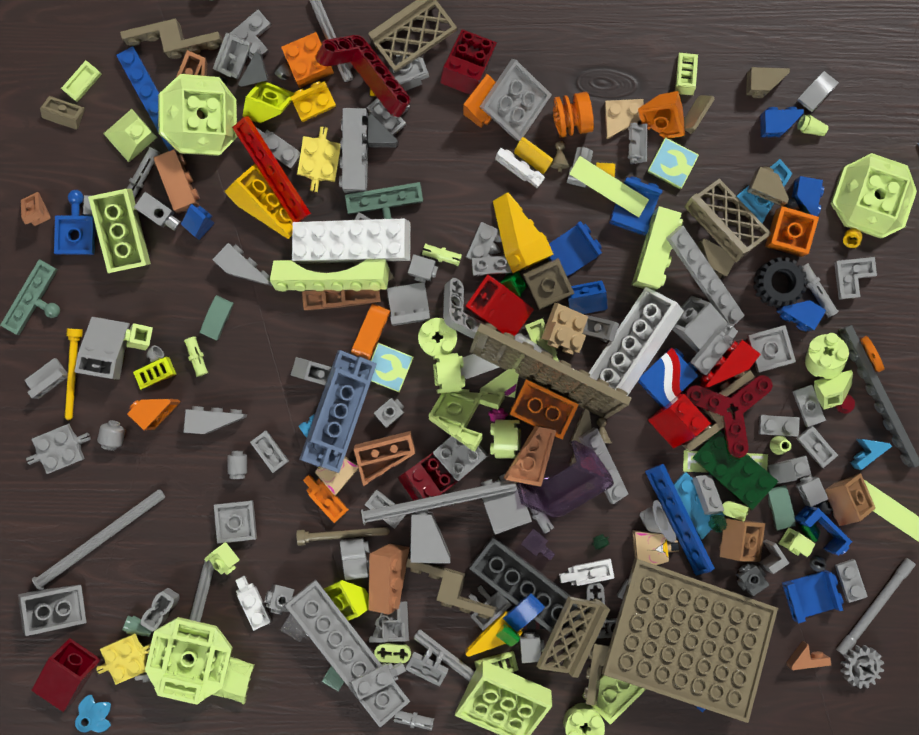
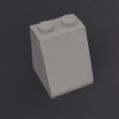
M691 296L681 306L684 312L672 330L698 353L713 333L723 330L728 323L711 303Z
M503 474L499 476L500 480L493 482L492 479L481 482V485L485 486L508 480L503 478L505 476ZM516 482L517 490L514 492L482 498L495 534L532 521L518 482Z
M424 510L412 513L410 563H450L451 554L433 512Z

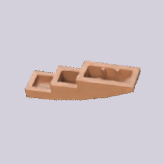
M379 290L302 291L304 311L380 302Z

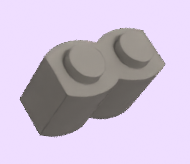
M364 537L341 540L340 547L345 580L369 577V560H367L366 553H369L368 541H365Z
M170 588L157 594L152 602V607L144 613L141 625L152 632L162 626L168 618L169 611L177 605L180 595Z

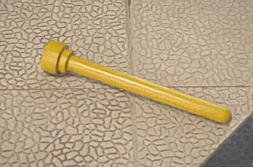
M67 328L66 333L68 340H70L65 405L66 420L73 418L75 366L78 341H80V337L83 335V329Z

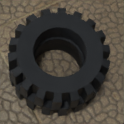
M780 257L763 264L757 270V276L753 280V282H756V285L753 287L754 290L757 289L758 293H756V296L762 298L760 300L762 303L767 302V306L779 308L793 304L798 299H801L802 293L806 291L804 285L807 284V280H804V276L807 275L806 272L802 273L801 269L803 267L801 265H796L797 261H789L790 258L785 257L782 259ZM775 272L784 274L788 279L789 287L784 294L777 292L772 287L771 278Z

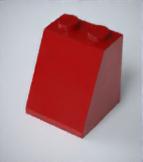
M678 394L669 404L661 407L648 419L649 423L673 449L695 438L711 424L685 394Z

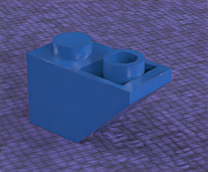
M777 107L767 108L760 115L761 137L782 136L804 113V109H797V107H787L785 110H778Z
M803 176L795 179L792 198L796 200L801 212L819 216L821 211L819 201L824 193L823 180Z
M191 204L181 225L200 240L215 223L211 220L213 216L200 205L195 207Z
M809 300L778 308L776 312L781 314L780 317L787 322L792 321L797 324L796 327L807 332L815 330L826 310Z

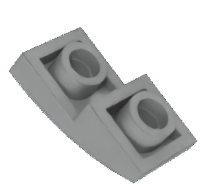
M824 71L797 101L813 112L823 102L825 97L836 88L839 82Z

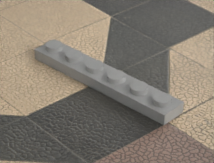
M678 226L666 238L713 307L730 326H734L745 315L685 227Z

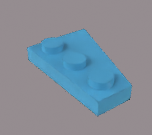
M779 159L770 168L779 175L785 187L792 172ZM747 186L737 197L763 223L774 203L747 192L749 187Z
M684 472L673 484L702 540L725 515L723 512L719 514H704L692 480L693 478L687 472Z

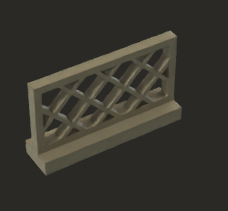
M416 0L369 32L368 35L372 44L379 50L396 73L457 31V27L437 0ZM434 7L439 11L438 17L428 16V12ZM417 19L424 20L422 28L412 27L413 22ZM426 22H437L436 29H425ZM440 22L448 23L451 28L446 31H439ZM401 30L408 31L407 39L397 38V33ZM411 31L421 32L420 41L410 40ZM424 33L434 34V39L430 42L423 41ZM385 41H392L391 50L383 49L380 44ZM396 42L406 43L404 52L394 50ZM409 44L419 45L415 53L407 52ZM393 55L403 56L402 62L395 66L392 62Z
M720 178L699 194L693 195L685 205L690 214L736 263L771 235V232ZM718 186L723 191V195L714 194V188ZM701 197L710 198V204H706ZM714 199L723 200V207L714 205ZM727 201L733 202L736 205V209L727 208ZM714 210L723 212V218H719ZM727 213L736 214V221L727 219ZM740 215L746 216L749 219V223L741 222ZM728 224L735 225L736 232H732ZM740 227L749 228V235L742 234ZM753 229H758L763 236H754ZM741 238L749 240V247L744 245Z
M568 596L536 666L542 670L569 673L572 677L578 678L610 609L598 599L590 601ZM572 604H577L578 608L570 612ZM589 608L586 615H584L583 611ZM580 614L581 618L573 623L572 618ZM569 621L570 625L562 630L563 624ZM572 631L573 635L565 640L564 635ZM561 638L562 642L554 647L555 641ZM572 643L571 648L568 650L567 645ZM564 648L565 652L557 657L556 653ZM553 656L554 659L549 663L545 664L546 660L549 657ZM564 660L563 665L560 666L559 663Z

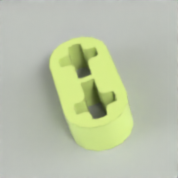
M380 643L375 648L374 655L380 662L406 663L410 659L411 649L406 644ZM381 648H385L386 652H392V654H386L385 657H381V653H378V651H381ZM401 649H404V652L408 653V655L400 658V655L394 654V652H400Z

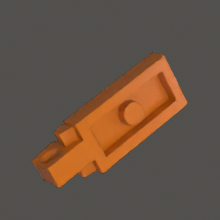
M310 474L303 479L309 487L306 490L309 493L308 495L333 523L349 510L320 479L316 481Z

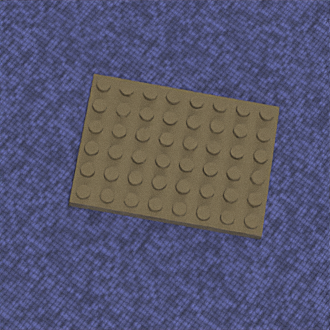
M480 324L471 345L470 353L504 370L513 368L520 378L527 379L579 404V407L587 409L601 418H605V420L629 405L632 398L627 396L628 393L620 388L615 390L609 387L608 382L602 379L595 380L590 377L588 372L581 369L577 371L571 368L572 365L566 361L560 360L558 362L552 359L553 356L548 352L541 351L540 353L534 350L533 345L527 342L520 343L515 340L513 335L506 332L502 334L496 331L497 328L491 324Z
M634 559L601 674L749 723L778 608L657 565Z

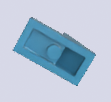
M856 439L865 452L861 451L856 454L851 465L854 469L862 470L892 446L890 443Z

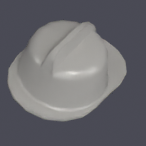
M655 500L653 506L640 512L641 520L649 532L662 533L669 542H675L676 534L660 502Z

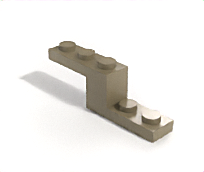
M176 18L120 32L122 40L130 46L139 45L140 42L147 40L156 41L161 37L164 53L172 59L182 57V55L186 54L187 50L195 54L205 49L215 50L223 42L219 32L184 40L181 25Z
M751 370L733 376L735 379L730 383L726 381L718 387L719 391L716 393L727 397L755 376ZM727 408V412H731L733 420H735V417H733V411L730 408ZM703 409L713 423L707 426L698 436L682 444L684 449L689 452L723 429L722 416Z
M411 558L407 560L406 567L411 568V572L418 574L426 572L429 573V577L434 579L442 577L437 601H440L442 606L452 608V605L460 607L459 610L462 612L471 613L473 611L478 613L479 617L485 619L495 616L497 607L460 596L466 576L465 573L432 563H410Z
M594 644L590 651L589 659H592L591 667L587 669L586 676L589 679V685L585 687L584 699H587L586 704L597 705L601 670L608 653V645Z

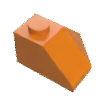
M678 91L659 94L638 108L642 124H647L648 130L653 129L660 133L659 136L666 137L667 139L685 136L683 107Z

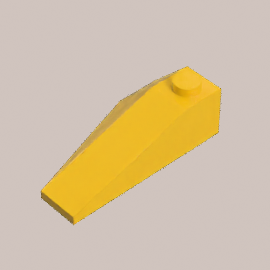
M256 164L251 166L225 190L228 197L238 207L287 239L293 235V221Z
M509 193L493 201L504 254L512 273L525 270L554 255L546 236L536 229L535 223L525 216L523 209Z

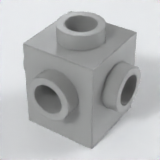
M272 584L270 591H267L265 596L266 607L271 608L270 612L282 615L283 611L288 612L284 604L293 598L294 589Z

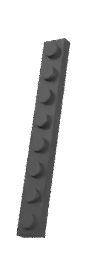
M849 325L839 329L841 333L839 336L849 349V357L853 362L855 361L858 367L857 373L864 379L866 391L875 401V409L878 413H881L884 419L883 424L890 431L894 446L901 452L900 458L902 462L908 467L919 466V457L853 326Z

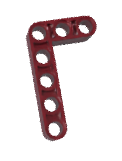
M351 35L327 39L322 42L315 56L316 61L320 65L333 66L350 62L392 116H402L411 101L410 97L363 37Z

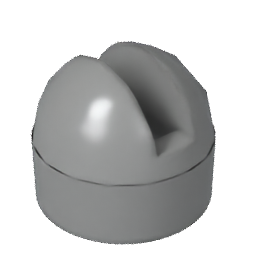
M153 345L147 351V358H150L151 362L164 357V352L158 346Z

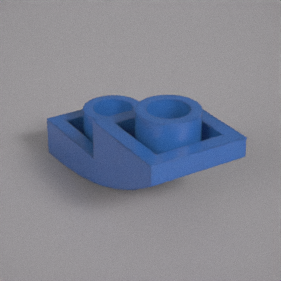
M530 593L516 607L506 613L503 619L518 632L533 620L545 606Z

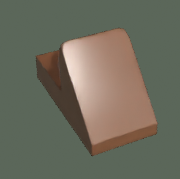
M38 192L21 200V218L25 224L32 223L36 226L50 219L49 212Z
M804 641L800 643L786 662L791 670L831 666L830 657L823 654V652H812L810 655L809 645Z

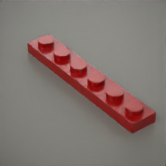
M249 116L243 117L232 127L291 220L293 222H301L311 214Z

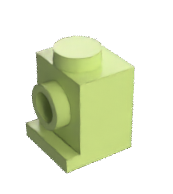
M791 528L787 529L779 542L781 546L797 556L801 553L808 557L815 546L814 542Z
M224 542L204 560L206 562L209 560L213 568L221 575L224 572L228 575L236 568L234 564L240 559L228 544Z

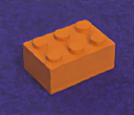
M526 379L509 415L534 427L538 425L553 428L556 430L555 437L563 439L579 404Z

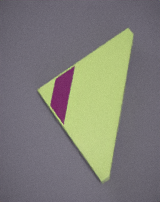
M513 368L508 369L480 388V391H488L491 394L503 392L505 396L515 398L519 374Z

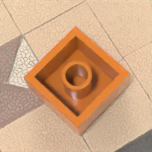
M317 32L281 47L299 88L334 74L331 66H322L315 59L321 46Z
M781 206L775 210L770 228L771 235L767 238L765 247L799 257L808 255L819 217Z

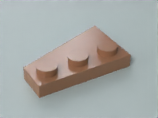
M536 425L503 478L509 481L541 486L556 430Z

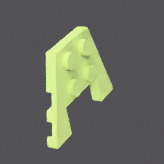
M461 389L460 392L441 393L429 413V420L472 451H476L482 440V434L467 429L466 426L479 404L498 410L505 398V393L488 394V391L473 393L467 389Z

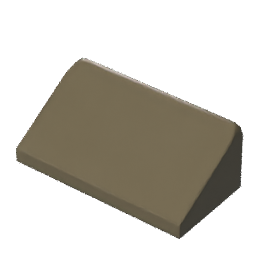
M698 96L684 118L685 131L693 134L715 100V97Z
M49 96L41 106L40 111L43 119L77 130L85 108Z

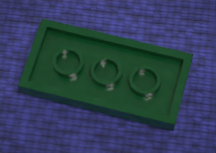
M721 431L714 434L693 457L700 466L751 510L779 482L748 454L741 458L731 456L727 449L726 437Z

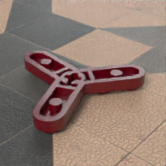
M762 375L752 379L730 398L697 385L689 387L685 395L695 406L722 416L728 452L733 457L741 458L747 454L749 447L743 413L772 390L773 385L769 377ZM730 404H732L733 407L737 408V410L733 412V417H735V420H733L731 412H727V408H730Z

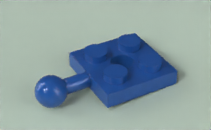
M72 190L68 194V200L72 204L71 216H55L54 254L95 255V222L93 216H79V204L84 199L83 194L79 190ZM74 230L79 232L77 240L71 239V233Z

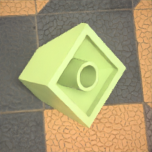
M133 109L103 133L128 162L133 160L158 138Z

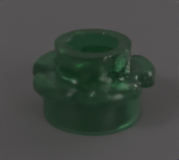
M718 514L710 517L708 524L715 532L720 533L727 528L726 519L722 515Z
M604 534L594 537L592 546L594 545L595 550H599L610 545L609 537H605Z

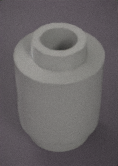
M231 451V454L227 455L230 479L245 478L247 473V455L243 454V451Z

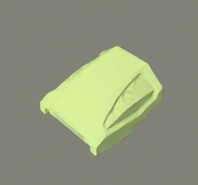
M230 657L224 685L212 695L233 699L245 704L246 693L249 688L248 684L251 680L250 676L255 664Z

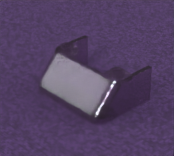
M573 440L571 444L576 463L552 478L544 475L541 486L516 482L521 505L552 517H560L611 488L614 482L611 474L595 451Z

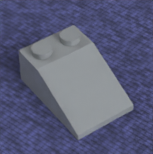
M81 585L18 594L22 628L25 636L86 623Z

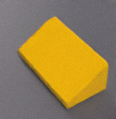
M524 137L521 138L514 150L517 156L541 174H545L553 162V158Z

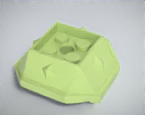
M180 74L158 94L159 135L166 139L179 153L219 156L237 138V134L232 128L237 123L236 98L219 77ZM197 110H201L204 113V119H200L197 116Z
M871 153L842 168L830 204L836 210L845 227L858 229L863 233L881 239L905 227L917 190L907 165ZM875 191L879 192L880 199L875 197Z
M177 617L154 631L145 671L154 685L158 696L197 705L223 687L233 647L217 626ZM191 654L194 660L189 661L185 655Z

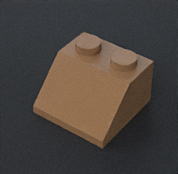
M861 473L836 482L825 489L828 497L827 501L830 502L834 518L838 521L839 526L860 522L876 509Z
M725 518L722 526L723 536L720 544V557L737 561L760 562L765 523Z

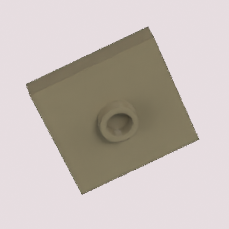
M559 258L523 274L539 310L575 294Z

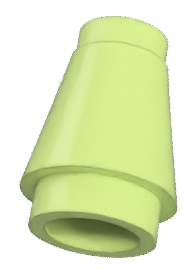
M803 115L797 125L798 130L806 134L825 136L828 131V125H825L811 115Z
M775 436L770 441V449L773 453L782 455L791 449V443L783 436Z

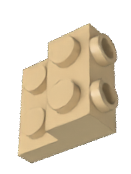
M554 303L541 339L548 341L547 345L558 349V347H562V351L567 354L580 353L586 337L582 333L588 316L559 303Z

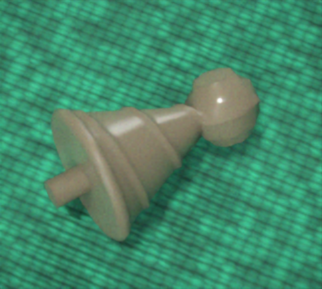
M558 141L555 144L557 154L554 157L551 168H556L558 172H562V169L568 168L569 164L563 153L565 144L563 141Z
M599 418L597 420V425L600 427L598 431L605 444H612L604 428L607 420Z

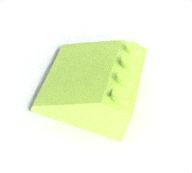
M483 660L474 672L457 707L455 716L499 735H531L552 707L551 690Z

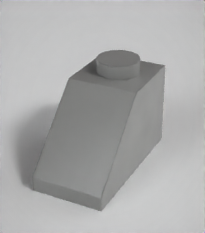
M296 357L291 376L326 385L332 367Z

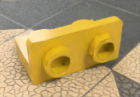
M320 81L315 82L311 85V88L298 90L290 97L302 122L336 107L325 81L322 83Z

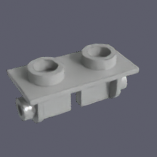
M630 123V127H628L630 140L628 158L630 159V164L647 162V124L638 125V123Z
M505 256L472 258L473 276L477 275L479 277V275L504 273L507 275V273H512Z

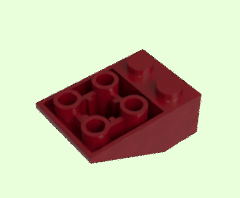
M462 29L443 67L440 83L471 95L484 78L497 42Z
M433 452L397 477L413 501L441 495L458 482Z

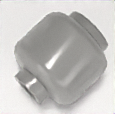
M110 420L108 423L100 426L97 441L103 449L116 450V448L121 447L123 444L125 429L120 426L119 422Z

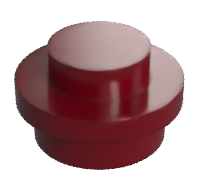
M847 394L843 404L835 407L841 413H850L855 407V401L852 396Z

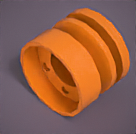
M588 92L575 93L573 95V103H570L568 96L564 95L563 105L560 97H554L553 118L560 137H566V128L569 135L572 136L574 134V126H577L580 134L593 132V111Z

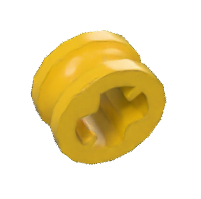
M858 229L847 230L843 238L845 246L849 248L858 247L863 237L861 231Z

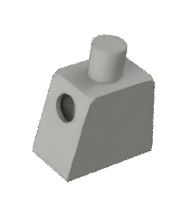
M144 192L134 206L135 209L163 228L167 225L175 231L181 221L173 216L175 212L146 192ZM160 211L164 212L161 218L158 217Z

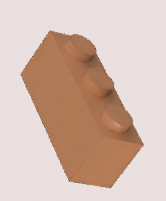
M174 149L153 157L173 210L180 214L187 211L191 204L198 207L200 197L197 190L193 189L191 185L193 178L189 171L186 172L184 167L186 160L183 154H179Z

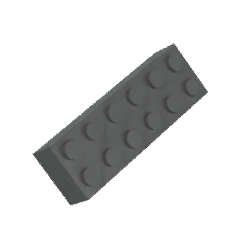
M495 536L489 539L469 565L470 570L516 606L523 598L532 593L545 606L534 620L552 633L568 596L571 597L568 593ZM572 604L570 612L578 608L577 604ZM580 614L572 618L573 623L581 618ZM569 621L563 624L562 630L570 625Z

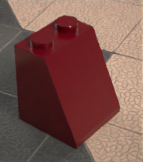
M69 638L47 660L31 691L64 712L74 702L101 659Z

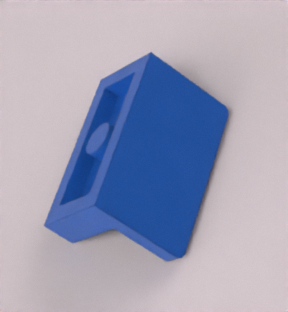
M602 280L571 286L575 294L567 297L570 309L581 314L607 310V292Z

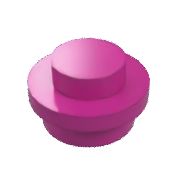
M493 408V411H489L488 415L490 420L495 422V420H505L508 413L503 408L498 410Z

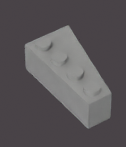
M343 108V119H341L343 138L340 140V148L342 149L340 168H342V176H339V187H342L344 193L367 191L368 113L366 108Z

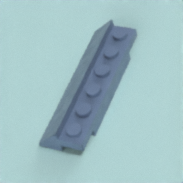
M341 350L337 351L299 460L326 470L340 472L377 363Z

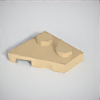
M643 99L605 101L606 139L630 127V123L641 121L638 108L644 105Z

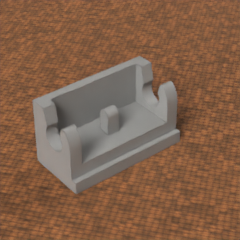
M226 33L213 69L229 77L232 76L239 79L252 43L234 34Z

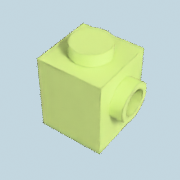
M133 323L130 329H126L124 340L127 341L126 347L146 350L150 344L153 327Z

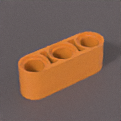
M372 303L352 347V355L370 360L387 322L390 310Z

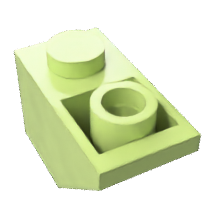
M852 370L841 372L840 375L832 379L820 378L814 381V391L823 409L843 404L852 386Z

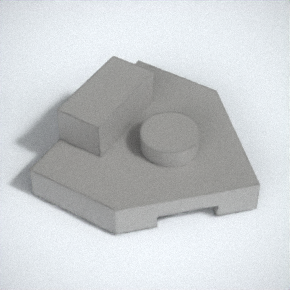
M396 55L395 66L402 62L403 56ZM421 57L416 58L396 73L391 67L389 68L391 74L405 91L422 85L421 80L430 77L424 60Z

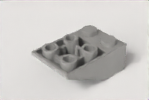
M91 317L78 352L75 372L120 380L127 342L124 340L126 329H129L130 323Z

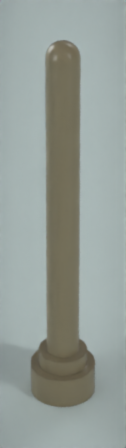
M387 527L319 533L297 530V545H306V543L316 540L388 535L390 530Z

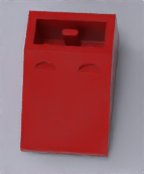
M488 274L465 306L467 310L477 317L495 326L496 330L504 334L506 332L513 336L519 332L534 310Z
M744 340L733 341L707 375L703 374L699 380L701 382L699 386L707 388L749 370L761 354Z

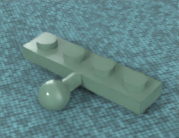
M420 182L345 195L348 215L382 209L384 219H393L390 213L391 207L423 202Z
M39 259L0 326L16 335H20L36 306L43 309L47 317H57L60 314L59 306L55 303L48 304L42 301L41 298L58 269Z

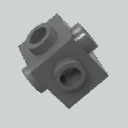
M747 563L738 569L739 572L736 573L738 585L743 591L746 589L752 596H755L769 586L764 578L766 574L760 566Z

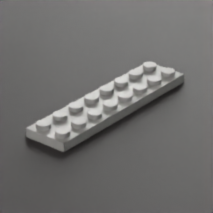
M314 580L284 605L356 696L350 681L382 664L320 584ZM395 681L359 700L379 727L383 726L410 702Z

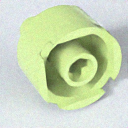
M433 318L422 325L418 334V340L426 354L432 357L434 355H446L454 350L457 343L456 330L446 325L444 319ZM436 333L443 336V339H440V343H436V340L432 339L436 336Z
M835 333L817 336L809 344L805 359L806 368L816 377L820 376L824 377V379L835 378L841 374L849 356L848 347Z
M457 353L434 355L433 360L437 359V363L433 364L435 386L440 388L436 390L437 394L460 392L461 388L465 387L464 375L461 376L463 357L458 356Z
M495 420V423H491V435H494V443L490 445V452L492 455H495V458H516V450H520L521 443L520 429L516 428V424H520L519 420Z
M578 703L565 713L563 724L566 735H604L605 726L602 717L591 705ZM584 723H587V726L581 728V726H583Z

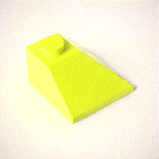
M265 81L258 82L245 98L243 117L249 116L251 121L259 123L276 117L292 101L290 97L294 93Z
M342 580L323 589L347 621L359 617L369 610V594L365 588Z

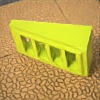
M169 357L159 359L133 372L140 390L177 375ZM162 364L164 365L165 370L167 372L165 374L163 373L162 368L160 366ZM155 367H157L158 372L160 374L159 377H157L156 372L154 370ZM148 370L151 371V374L154 378L153 380L150 379L149 374L147 372ZM141 373H144L147 380L146 383L143 382Z

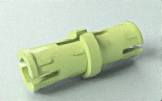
M425 243L424 249L431 250V252L423 250V256L438 259V262L445 261L459 266L460 261L453 258L461 260L462 254L447 251L444 247L440 249Z
M191 337L185 339L184 342L190 355L188 359L192 361L196 377L207 374L208 371L203 360L204 354L199 349L197 338Z

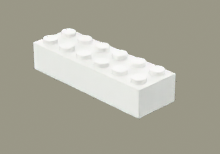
M406 219L293 222L292 261L297 263L363 262L366 259L410 261V222Z
M645 287L617 329L614 341H609L589 371L590 377L595 380L602 379L609 383V387L615 390L620 388L629 395L684 312L679 304Z

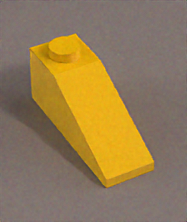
M507 610L493 621L465 650V654L468 657L506 644L496 634L503 624L513 629L503 619L506 613H508ZM522 629L517 632L519 636L523 633Z

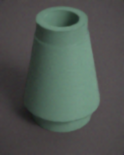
M134 615L133 617L127 616L122 631L131 635L150 636L151 631L141 625L140 618Z

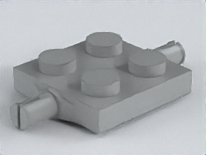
M70 424L35 437L32 441L36 448V454L27 457V461L34 458V460L27 463L31 465L40 461L46 473L49 474L85 458L81 451V443L91 440L90 437L83 439L89 436V433L77 437Z

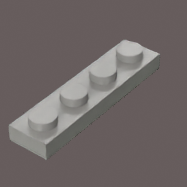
M593 427L578 438L609 502L615 504L627 496L628 492L598 428Z

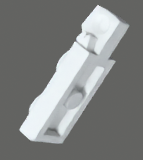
M501 148L497 152L496 161L522 180H527L536 188L541 185L545 177L539 171H532L526 162L517 160L514 154L507 149Z
M611 559L569 567L568 572L559 574L560 582L570 581L571 585L579 586L614 579Z
M245 576L236 580L239 588L236 591L237 597L253 631L271 623V617L256 586L254 587L253 583L248 584Z

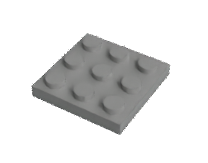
M511 59L480 105V108L516 141H520L552 94L516 59Z

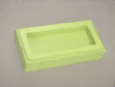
M85 60L61 89L78 102L102 74Z

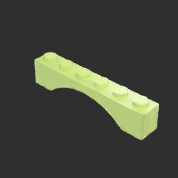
M366 259L359 265L347 270L320 273L306 270L292 260L273 261L270 282L275 290L282 292L286 290L378 291L380 289H387L390 269L386 259Z

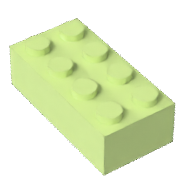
M122 189L89 196L107 272L112 273L151 264L138 211L134 208L136 203L132 189Z
M660 206L653 212L632 286L642 289L648 287L655 291L664 285L666 280L664 271L671 263L672 256H669L673 249L666 238L678 226H682L683 219H680L682 213Z

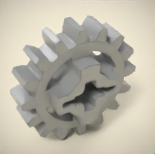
M856 645L855 651L849 649L850 654L843 655L846 661L841 662L845 666V668L841 669V672L845 674L843 678L852 686L856 685L859 689L863 685L869 688V683L875 685V679H881L880 675H878L879 672H884V669L880 667L884 664L880 660L882 656L876 650L866 645H863L862 648Z

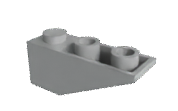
M228 243L212 259L229 275L272 286V283L269 281L270 276L264 270L260 272L255 267L258 264L250 257L246 259L242 255L244 251L236 244L232 246Z
M192 406V410L186 409L184 433L208 434L246 418L247 414H242V410L230 409V413L223 412V408H211V411H204V407Z

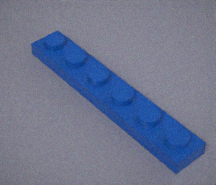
M132 46L116 56L159 132V91L136 49ZM161 136L168 151L174 150L175 148Z
M664 464L646 470L647 477L695 575L711 572L715 568Z

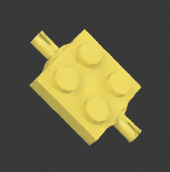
M320 127L319 138L303 136L297 175L305 176L312 180L310 188L312 192L313 190L318 192L319 181L335 182L340 143L330 142L326 139L328 130L326 127Z
M132 634L101 648L100 651L104 657L105 664L97 666L98 673L102 674L109 670L115 685L145 673L147 654L150 651L151 644L143 647L136 634Z

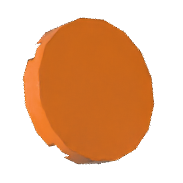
M867 335L860 338V342L876 372L883 371L884 365L870 338Z

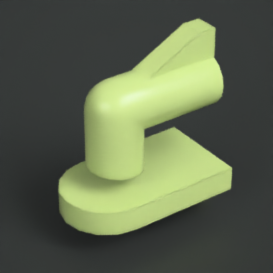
M732 501L723 503L724 515L745 521L750 510L749 507Z

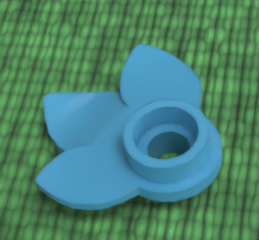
M91 694L86 696L78 707L79 715L75 720L77 730L80 732L92 730L97 733L107 730L111 724L105 718L110 712L111 703L99 702L95 704ZM84 718L89 721L87 726H83L81 723Z

